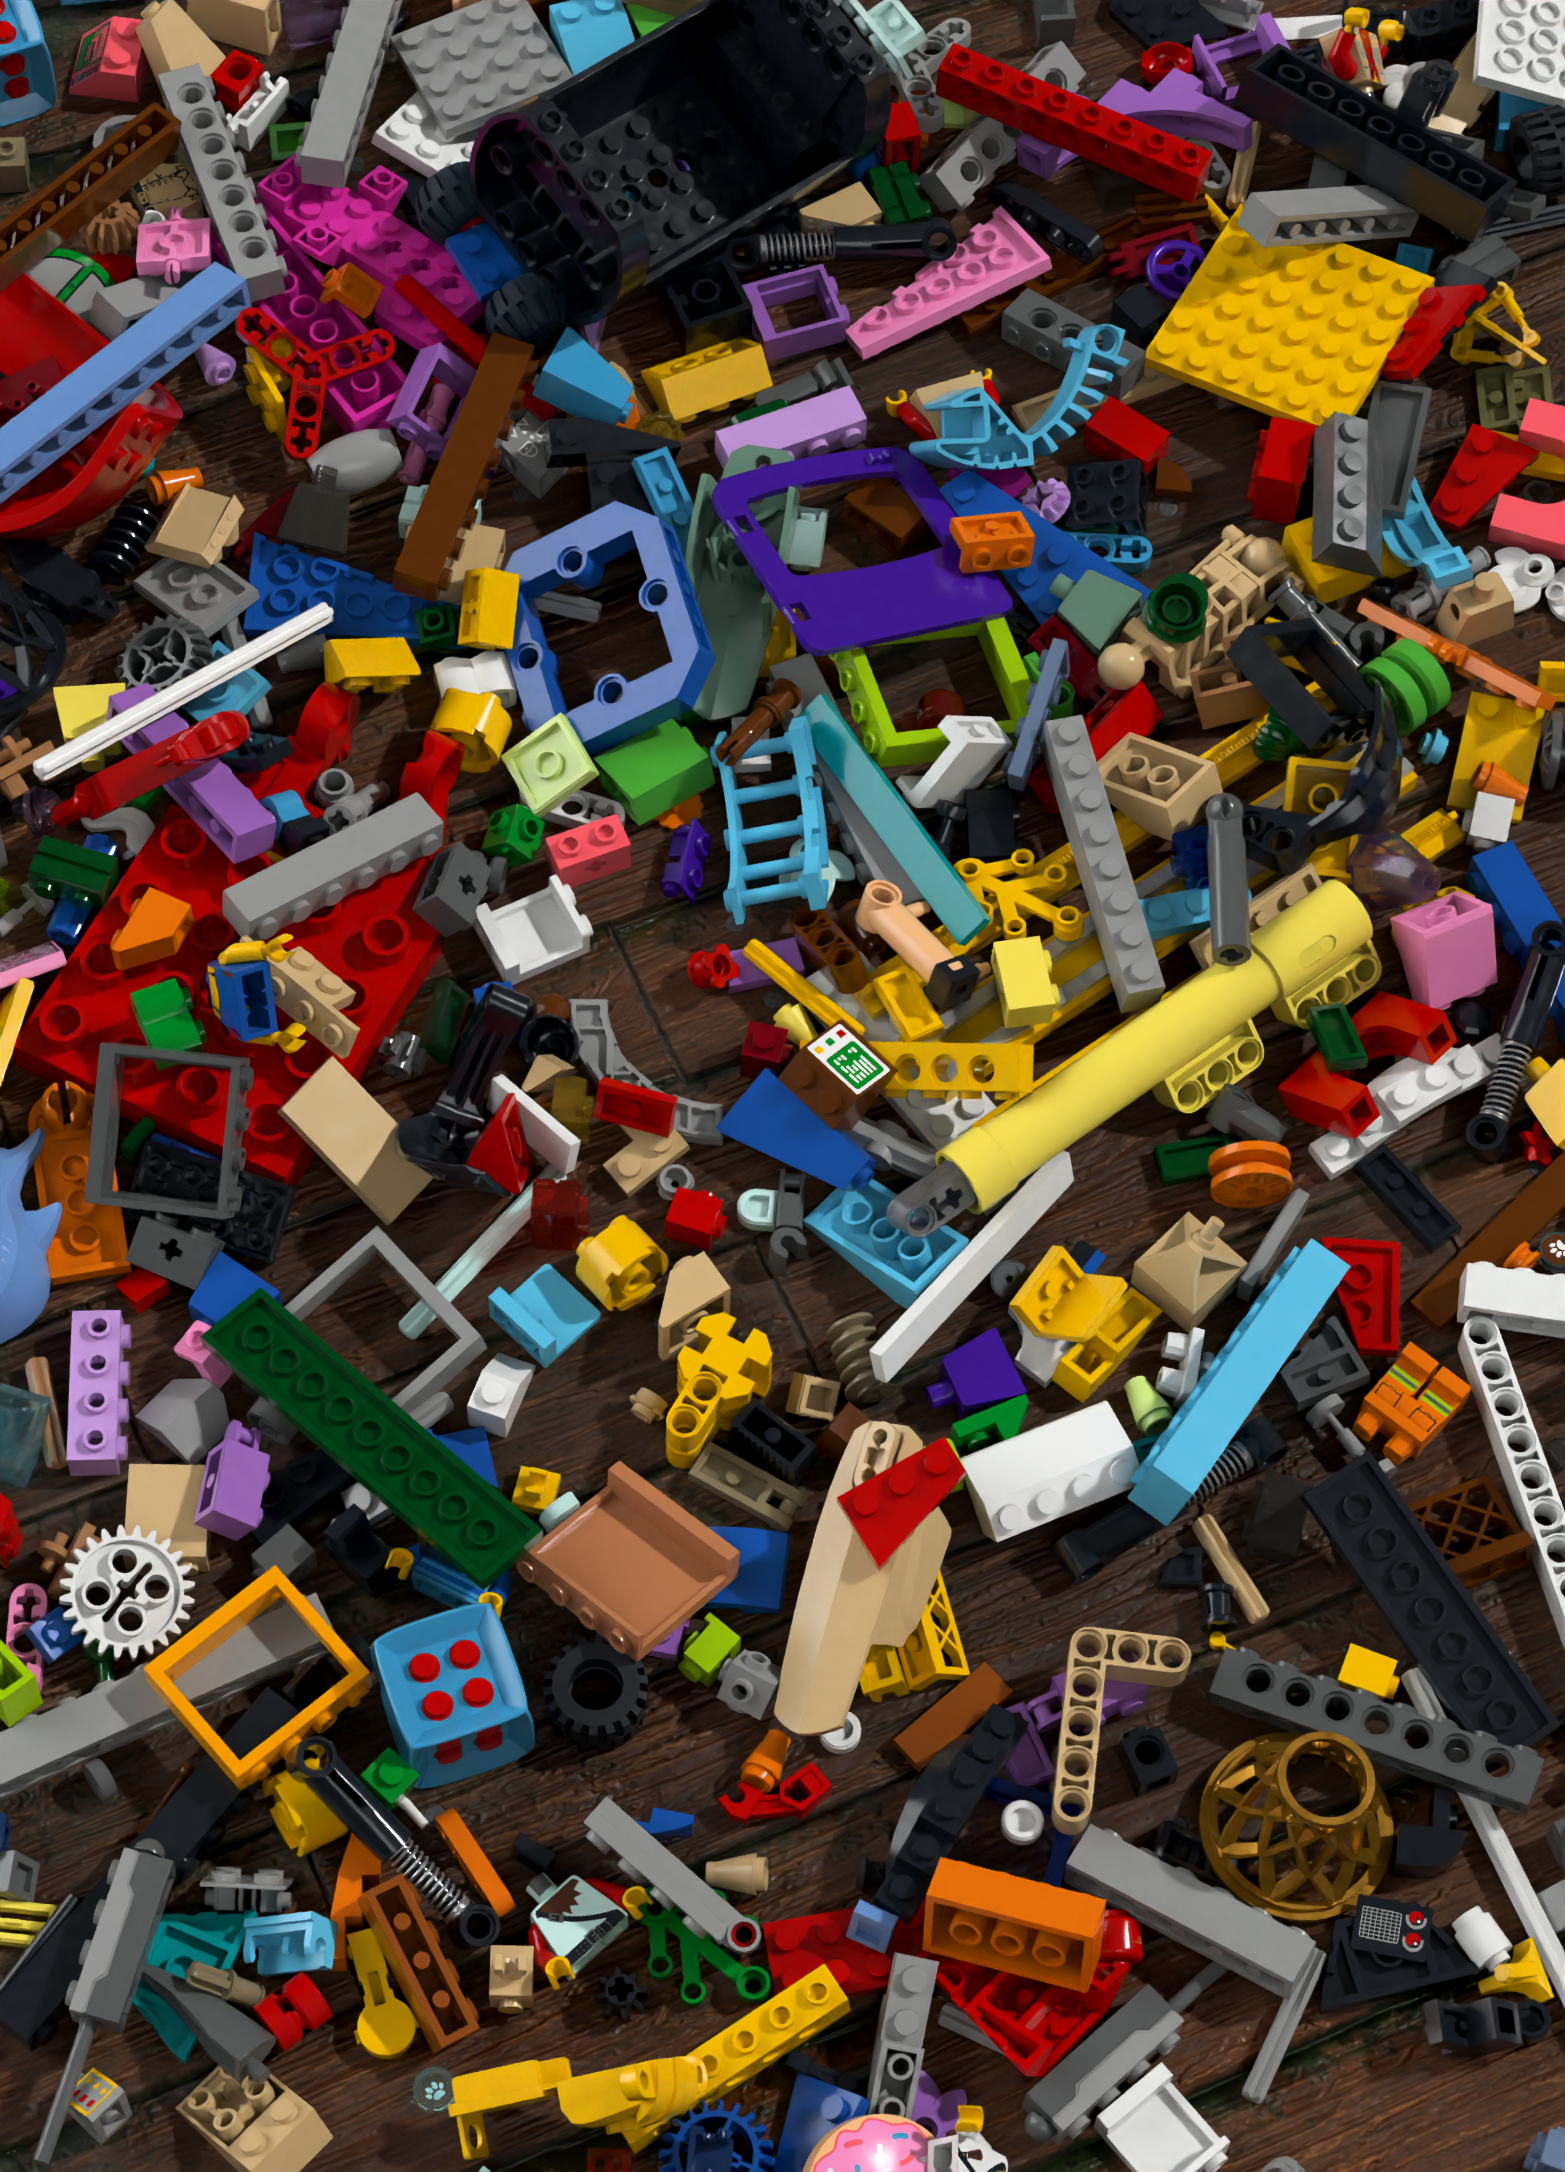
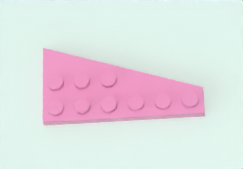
M1000 205L992 212L993 218L984 226L978 223L970 230L971 236L961 244L957 243V249L953 256L944 261L932 260L915 274L916 280L907 288L903 286L897 288L892 292L893 299L883 307L877 306L872 308L846 329L847 342L863 360L877 355L893 345L908 340L924 330L939 325L953 316L970 310L984 301L1003 294L1007 290L1051 270L1050 257Z

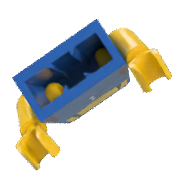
M282 934L267 944L261 940L230 945L219 954L218 960L207 964L206 981L210 989L214 1015L235 1035L236 1039L241 1042L269 1046L279 1043V1046L285 1052L294 1053L306 1043L305 1040L296 1038L302 1035L306 1028L300 1023H292L283 1032L278 1031L270 965L265 960L266 956H268L272 961L280 963L296 954V951L286 952L281 945L293 939V936L290 934Z

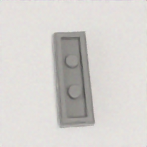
M1299 1188L1294 1190L1241 1275L1236 1291L1237 1297L1248 1303L1250 1302L1305 1213L1310 1194Z

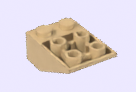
M218 2066L175 2108L239 2172H300L333 2138V2135L315 2109L272 2074L262 2084H259L249 2075L239 2083L222 2067Z

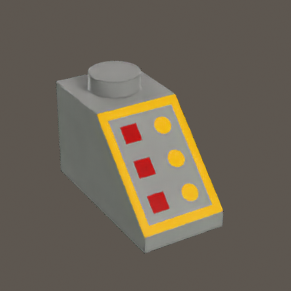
M94 2068L86 2075L81 2073L68 2113L102 2145L133 2113L125 2091L119 2085Z

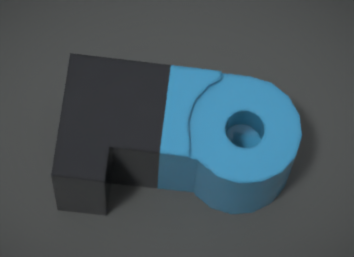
M289 789L263 797L259 801L275 817L277 829L274 840L288 857L327 838L331 828L323 817L314 819L305 809L301 798L295 791Z

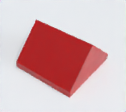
M515 1093L506 1094L481 1132L465 1165L486 1172L501 1187L513 1194L521 1193L533 1163Z

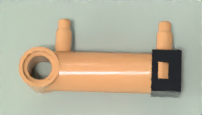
M873 880L867 883L855 915L857 924L867 932L879 934L927 983L924 993L941 1010L970 1000L977 980L991 972V965L988 962L973 964L964 954L955 957L917 919L930 911L931 906L927 901L915 902L904 906L901 903L902 892L894 884L884 880Z

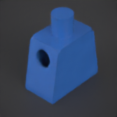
M219 1251L192 1295L188 1307L190 1317L194 1322L199 1320L214 1326L260 1287L282 1305L281 1294L279 1290Z

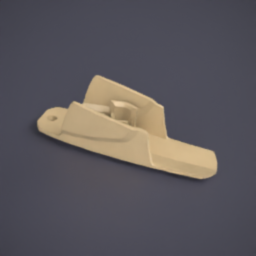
M870 1420L855 1429L830 1486L816 1528L797 1598L774 1709L777 1719L789 1730L800 1736L822 1735L844 1727L870 1647L873 1644L895 1647L904 1646L907 1637L918 1626L939 1573L952 1533L951 1527L939 1507L923 1520L915 1529L914 1534L905 1544L898 1548L889 1558V1562L879 1572L837 1503V1497L923 1448V1441L909 1426ZM887 1436L886 1441L880 1444L882 1439Z

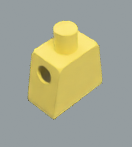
M111 683L53 687L65 744L106 722L109 696L125 691L126 684ZM119 740L83 760L82 768L89 772L103 770L105 767V756L121 753L123 743Z

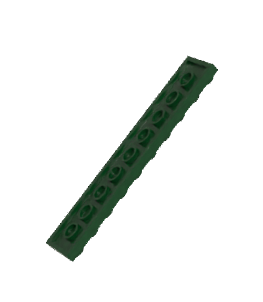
M261 1287L200 1336L203 1346L483 1591L543 1539V1530Z

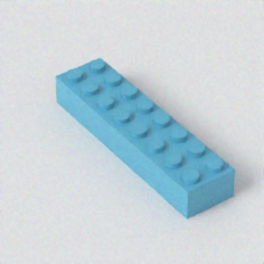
M1312 1238L1302 1250L1296 1246L1292 1249L1270 1278L1266 1288L1249 1308L1245 1318L1235 1328L1226 1345L1223 1346L1214 1358L1210 1368L1193 1388L1189 1398L1172 1418L1168 1428L1151 1448L1145 1461L1141 1463L1131 1477L1130 1481L1135 1484V1487L1127 1497L1129 1500L1166 1527L1170 1524L1198 1489L1350 1268L1349 1264Z

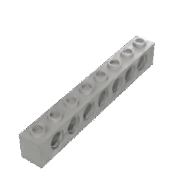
M199 63L159 74L158 79L165 107L169 113L182 121L179 142L208 216L211 218L212 226L229 269L246 279L251 303L286 293L283 278L289 275L283 255L276 256L274 252L278 250L275 235L272 229L266 230L264 227L267 224V218L262 203L255 204L254 202L257 194L252 178H245L243 173L247 172L241 151L235 153L233 150L236 147V141L231 126L224 127L223 122H226V116L221 101L214 102L212 98L216 96L211 76L204 77Z

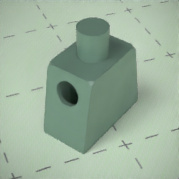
M1087 570L1077 583L1060 573L1049 588L1050 593L1063 601L1057 610L1058 616L1098 658L1106 647L1117 642L1123 628L1129 620L1136 617L1144 605L1142 593L1093 570Z

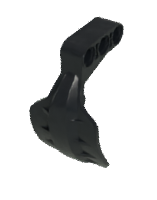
M1372 676L1370 678L1375 689L1373 729L1367 748L1351 770L1340 799L1329 803L1326 811L1318 816L1253 806L1241 801L1244 809L1242 829L1246 842L1247 858L1282 875L1292 874L1301 868L1302 864L1320 845L1342 840L1356 834L1378 835L1385 829L1394 814L1400 794L1403 751L1399 728L1391 704L1381 683ZM1213 795V796H1211L1210 798H1208V799L1205 801L1204 805H1203V810H1202V812H1203V815H1204V817H1205V820H1206L1207 825H1208V819H1207V816H1206V813H1205V811H1206V806H1207L1209 800H1210L1212 797H1214L1215 795Z
M490 983L453 1048L448 1064V1085L429 1113L402 1120L395 1131L396 1153L400 1159L414 1163L432 1175L436 1181L460 1190L495 1193L511 1199L513 1193L497 1184L486 1172L465 1164L484 1129L483 1097L502 1056L524 1020L529 1006V996L496 983Z

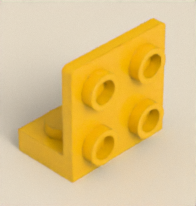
M267 339L259 343L264 346ZM277 339L271 343V351L278 358H286L291 354V346L286 340ZM251 347L245 348L247 364L243 365V369L250 385L246 386L248 397L254 406L259 405L263 411L262 419L269 433L275 432L281 443H283L286 412L284 399L280 393L285 392L291 387V380ZM294 360L287 365L292 370L294 368Z

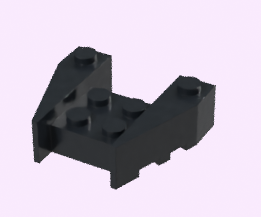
M585 417L548 419L543 431L546 468L583 466L588 514L617 501L655 516L631 463L634 458L664 447L668 448L673 461H675L681 449V442ZM638 548L604 563V568L622 559L627 560L636 556L639 553ZM582 562L578 565L577 570L582 565Z

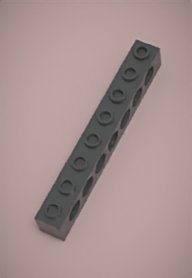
M1228 1647L1225 1648L1209 1691V1702L1211 1705L1299 1735L1316 1731L1338 1733L1355 1742L1372 1762L1527 1816L1545 1760L1538 1757V1753L1535 1750L1523 1745H1514V1748L1498 1743V1739L1495 1736L1484 1731L1476 1730L1472 1734L1458 1729V1725L1455 1722L1444 1717L1436 1716L1434 1719L1418 1715V1711L1414 1707L1404 1703L1396 1702L1394 1706L1378 1700L1377 1695L1364 1689L1357 1688L1354 1692L1339 1687V1683L1328 1676L1315 1675V1678L1299 1673V1668L1288 1662L1276 1661L1274 1664L1262 1660L1258 1653L1248 1648L1237 1647L1236 1650ZM1259 1678L1267 1681L1270 1686L1266 1691L1257 1693L1251 1691L1247 1685L1251 1680ZM1300 1692L1305 1694L1309 1701L1303 1706L1296 1707L1288 1703L1286 1699L1290 1694ZM1340 1706L1347 1710L1348 1716L1343 1720L1336 1721L1330 1719L1326 1711L1331 1707ZM1379 1720L1387 1725L1388 1730L1383 1734L1375 1735L1370 1733L1365 1726L1370 1721ZM1419 1734L1427 1739L1428 1744L1423 1748L1414 1749L1405 1740L1410 1735ZM1459 1748L1466 1752L1468 1758L1464 1762L1454 1763L1446 1757L1445 1753L1450 1749ZM1498 1762L1507 1768L1508 1773L1502 1777H1493L1486 1771L1485 1767L1490 1763Z

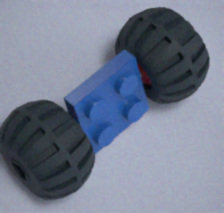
M470 161L451 164L429 177L420 187L415 199V211L419 225L430 239L445 246L479 303L489 300L485 307V326L489 337L491 338L492 333L495 332L535 345L534 356L554 346L556 342H559L567 327L571 328L572 325L565 322L566 302L563 292L555 295L558 287L553 279L554 284L542 275L538 276L532 272L525 273L476 210L470 183Z

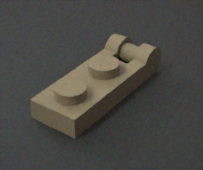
M710 1441L688 1473L690 1481L760 1518L778 1532L786 1533L793 1523L791 1517L795 1510H801L807 1500L805 1494ZM773 1495L782 1501L778 1509L768 1504Z

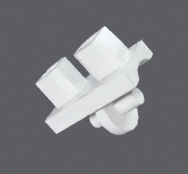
M1193 1327L1188 1335L1168 1332L1163 1339L1161 1357L1180 1361L1179 1369L1176 1370L1162 1366L1158 1372L1155 1390L1161 1394L1173 1397V1407L1180 1408L1186 1402L1197 1381L1205 1375L1214 1360L1215 1355L1213 1353L1204 1352L1202 1361H1200L1204 1329Z

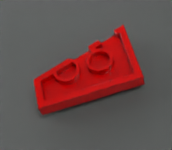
M1475 284L1427 287L1418 297L1419 305L1414 314L1404 323L1403 333L1398 342L1388 353V359L1381 370V374L1386 381L1415 379L1443 347L1440 340L1452 327L1459 328L1467 319L1463 313L1474 301L1481 303L1488 293L1483 286Z
M1473 423L1429 506L1435 522L1457 533L1461 532L1490 504V501L1503 488H1507L1512 484L1520 472L1527 466H1531L1539 458L1540 451Z
M1321 1236L1319 1244L1350 1265V1268L1335 1288V1292L1358 1355L1397 1357L1399 1351L1400 1242Z

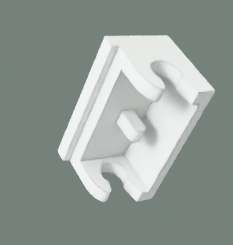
M265 71L260 76V87L233 118L228 113L226 115V122H223L224 127L231 126L236 145L249 152L269 131V125L275 124L287 110L285 99L290 95L289 81L280 76L276 84L273 85L269 79L268 71Z

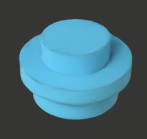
M1435 728L1431 734L1425 732L1417 748V753L1422 754L1421 763L1427 765L1431 762L1438 765L1443 758L1449 743V737L1442 735V730Z

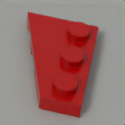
M944 1436L837 1497L838 1505L879 1572L889 1562V1558L898 1548L905 1544L914 1534L915 1529L941 1504L966 1476V1470Z

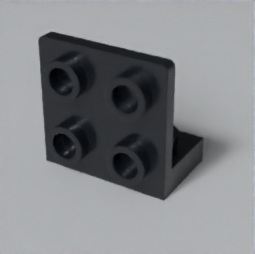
M1140 458L1070 465L1068 467L1067 488L1070 491L1071 499L1065 516L1067 530L1120 526L1121 530L1127 531L1128 535L1143 536L1147 539L1149 481Z

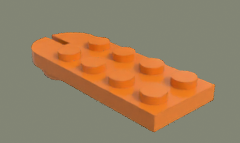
M65 1081L71 1123L64 1124L57 1082L51 1084L44 1091L42 1097L33 1105L28 1117L29 1136L38 1128L44 1129L46 1135L43 1147L33 1163L40 1209L56 1202H60L63 1208L58 1228L47 1251L52 1285L132 1272L130 1262L125 1261L128 1254V1245L122 1207L84 1202L95 1095L71 1081ZM115 1168L112 1190L119 1191Z

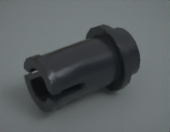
M1014 601L1011 610L1004 616L1010 632L1021 639L1023 643H1026L1031 635L1023 630L1021 625H1024L1033 633L1039 626L1037 622H1034L1015 608Z

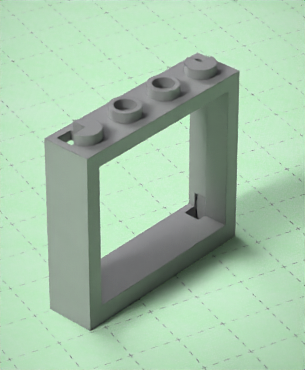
M376 1226L284 1308L301 1322L378 1254L458 1339L451 1348L392 1399L393 1402L409 1414L441 1390L486 1350L487 1346L482 1336L391 1239Z

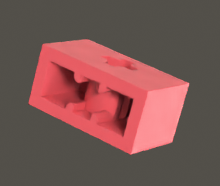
M617 814L545 838L547 864L552 875L557 874L562 885L568 884L572 888L631 867V844Z

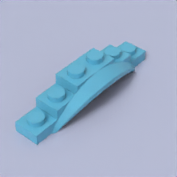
M1414 475L1405 519L1399 520L1382 517V538L1387 549L1402 565L1416 568L1417 571L1422 570L1427 580L1432 579L1437 590L1473 579L1470 563L1460 546L1453 548L1442 534L1426 504Z

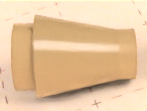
M756 1853L706 1863V1884L709 1887H718L751 1895H757L758 1891H767L769 1878L767 1857H757Z

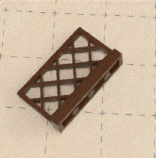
M1488 1474L1408 1505L1423 1528L1426 1527L1447 1534L1442 1548H1437L1445 1560H1448L1447 1563L1466 1590L1527 1566L1532 1562L1534 1541L1527 1530L1521 1531ZM1482 1489L1490 1500L1487 1510L1465 1504L1468 1495ZM1440 1506L1454 1510L1455 1514L1451 1525L1429 1518L1431 1510ZM1461 1513L1483 1519L1479 1533L1456 1527ZM1488 1522L1505 1526L1510 1536L1497 1540L1485 1536L1484 1533ZM1452 1536L1474 1542L1472 1551L1463 1555L1447 1549Z

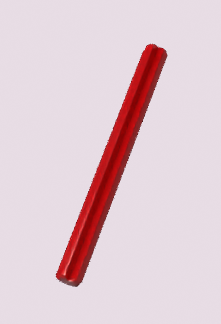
M402 274L394 284L395 290L479 365L487 344L411 275ZM526 382L523 390L527 393L523 406L540 422L544 423L548 419H553L557 413V407L533 396L532 393L535 387Z

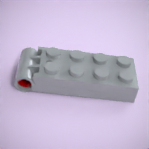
M607 1796L584 1821L585 1826L589 1829V1832L585 1835L587 1839L603 1854L606 1855L611 1849L622 1858L618 1863V1867L636 1883L642 1878L647 1880L654 1887L650 1891V1895L669 1912L674 1906L686 1915L682 1920L683 1924L702 1940L708 1934L719 1945L723 1944L740 1955L751 1954L758 1948L761 1940V1931L758 1924L737 1912ZM747 1929L751 1932L752 1938L748 1943L744 1944L737 1941L736 1934L739 1930Z

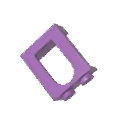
M1268 12L1257 16L1254 31L1205 46L1199 34L1194 35L1191 51L1193 71L1199 72L1208 97L1214 98L1219 103L1230 107L1234 105L1233 101L1239 85L1227 88V84L1216 65L1259 51L1264 55L1277 43L1290 50L1291 48L1273 16Z

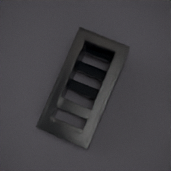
M1165 1819L1156 1826L1148 1849L1154 1852L1161 1861L1175 1868H1185L1197 1877V1880L1211 1887H1221L1228 1891L1218 1877L1210 1874L1212 1867L1206 1856L1201 1869L1195 1867L1200 1851L1205 1853L1202 1846V1838L1199 1834L1168 1819ZM1171 1840L1173 1845L1168 1854L1164 1852L1167 1841ZM1183 1846L1190 1847L1185 1861L1179 1859ZM1230 1858L1234 1866L1237 1867L1239 1859Z

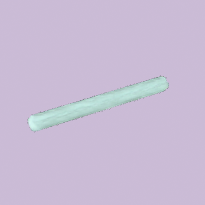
M550 1163L437 1281L434 1286L451 1302L566 1181L567 1176ZM419 1300L399 1321V1329L409 1339H416L436 1316Z

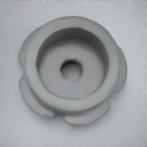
M678 1164L665 1167L656 1178V1186L659 1187L658 1193L667 1201L673 1200L677 1187L671 1185L673 1182H678L679 1187L688 1190L693 1189L695 1186L693 1175L684 1166Z

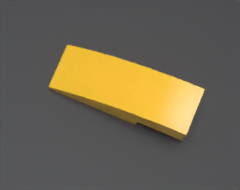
M1131 1287L1121 1296L1120 1302L1103 1320L1096 1335L1084 1343L1078 1342L1060 1359L1051 1380L1081 1403H1084L1129 1355L1160 1317L1163 1310Z

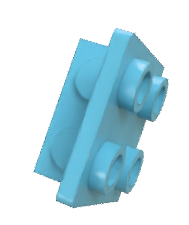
M544 1264L512 1294L508 1295L499 1287L488 1296L489 1316L544 1368H547L601 1319V1312L549 1264Z

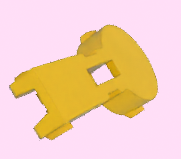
M371 1928L347 1934L349 1946H346L349 1959L354 1962L359 1985L363 1986L365 1996H363L365 2008L359 2016L357 2030L354 2031L357 2045L361 2044L369 2054L380 2059L399 2057L410 2048L415 2038L416 2029L420 2028L410 2008L402 2001L395 1999L392 1988L389 1989L387 1981L389 1976L383 1952Z

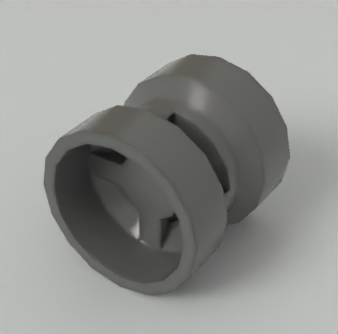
M470 850L492 869L486 883L488 891L501 895L507 879L509 858L500 855L489 858L485 857L480 851Z

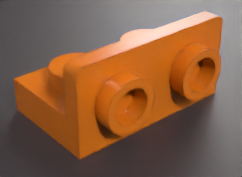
M1021 511L951 518L949 531L961 550L959 569L963 574L1024 568L1031 565L1035 534Z

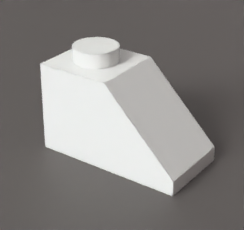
M497 1353L482 1370L467 1404L468 1425L476 1428L484 1426L485 1431L506 1438L536 1366Z

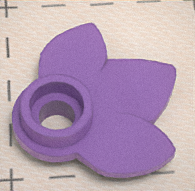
M921 2070L911 2121L928 2129L936 2139L946 2137L947 2133L955 2130V2124L959 2119L958 2105H967L965 2090H952L941 2095L934 2081L925 2071Z

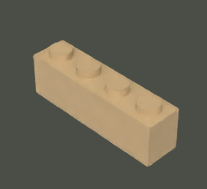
M1477 31L1467 40L1452 63L1454 69L1459 71V77L1443 113L1439 117L1432 118L1427 127L1463 135L1461 133L1464 128L1469 130L1481 115V112L1477 110L1479 105L1485 106L1496 92V90L1472 84Z

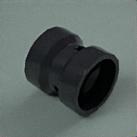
M355 1633L346 1640L345 1644L369 1672L372 1673L371 1647L359 1633ZM331 1652L322 1657L328 1671L337 1683L349 1674Z

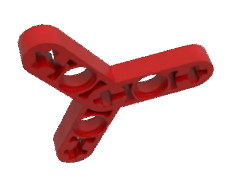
M249 307L239 313L235 321L237 336L291 380L283 449L291 460L297 462L306 461L316 451L318 446L326 385L384 364L390 359L395 350L394 338L383 329H373L313 351L259 308ZM254 317L260 321L258 328L265 334L269 328L275 331L268 337L264 346L258 343L263 338L260 333L253 330L249 334L244 330L246 326L244 318L249 321ZM373 338H376L379 343H386L387 346L383 350V355L379 356L377 351L369 352L364 356L367 362L362 363L361 353L355 344L360 343V349L364 350L372 345ZM277 339L286 340L291 346V354L286 358L276 357L271 351V343ZM298 351L303 354L299 360L303 365L310 367L314 364L318 367L316 371L318 379L315 377H310L308 380L304 379L303 374L305 370L297 363L293 370L287 366L293 362ZM337 351H349L354 357V365L349 369L339 368L334 362V354ZM301 398L310 399L315 405V414L307 418L301 417L295 410V403ZM292 422L301 426H314L313 430L308 427L305 430L304 442L309 443L310 447H305L302 453L296 452V445L290 442V440H296L300 426L292 427Z

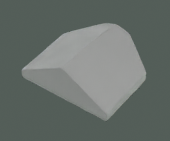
M206 1378L173 1379L135 1416V1419L187 1465L200 1464L208 1456V1452L224 1440L225 1432L230 1424L224 1394Z

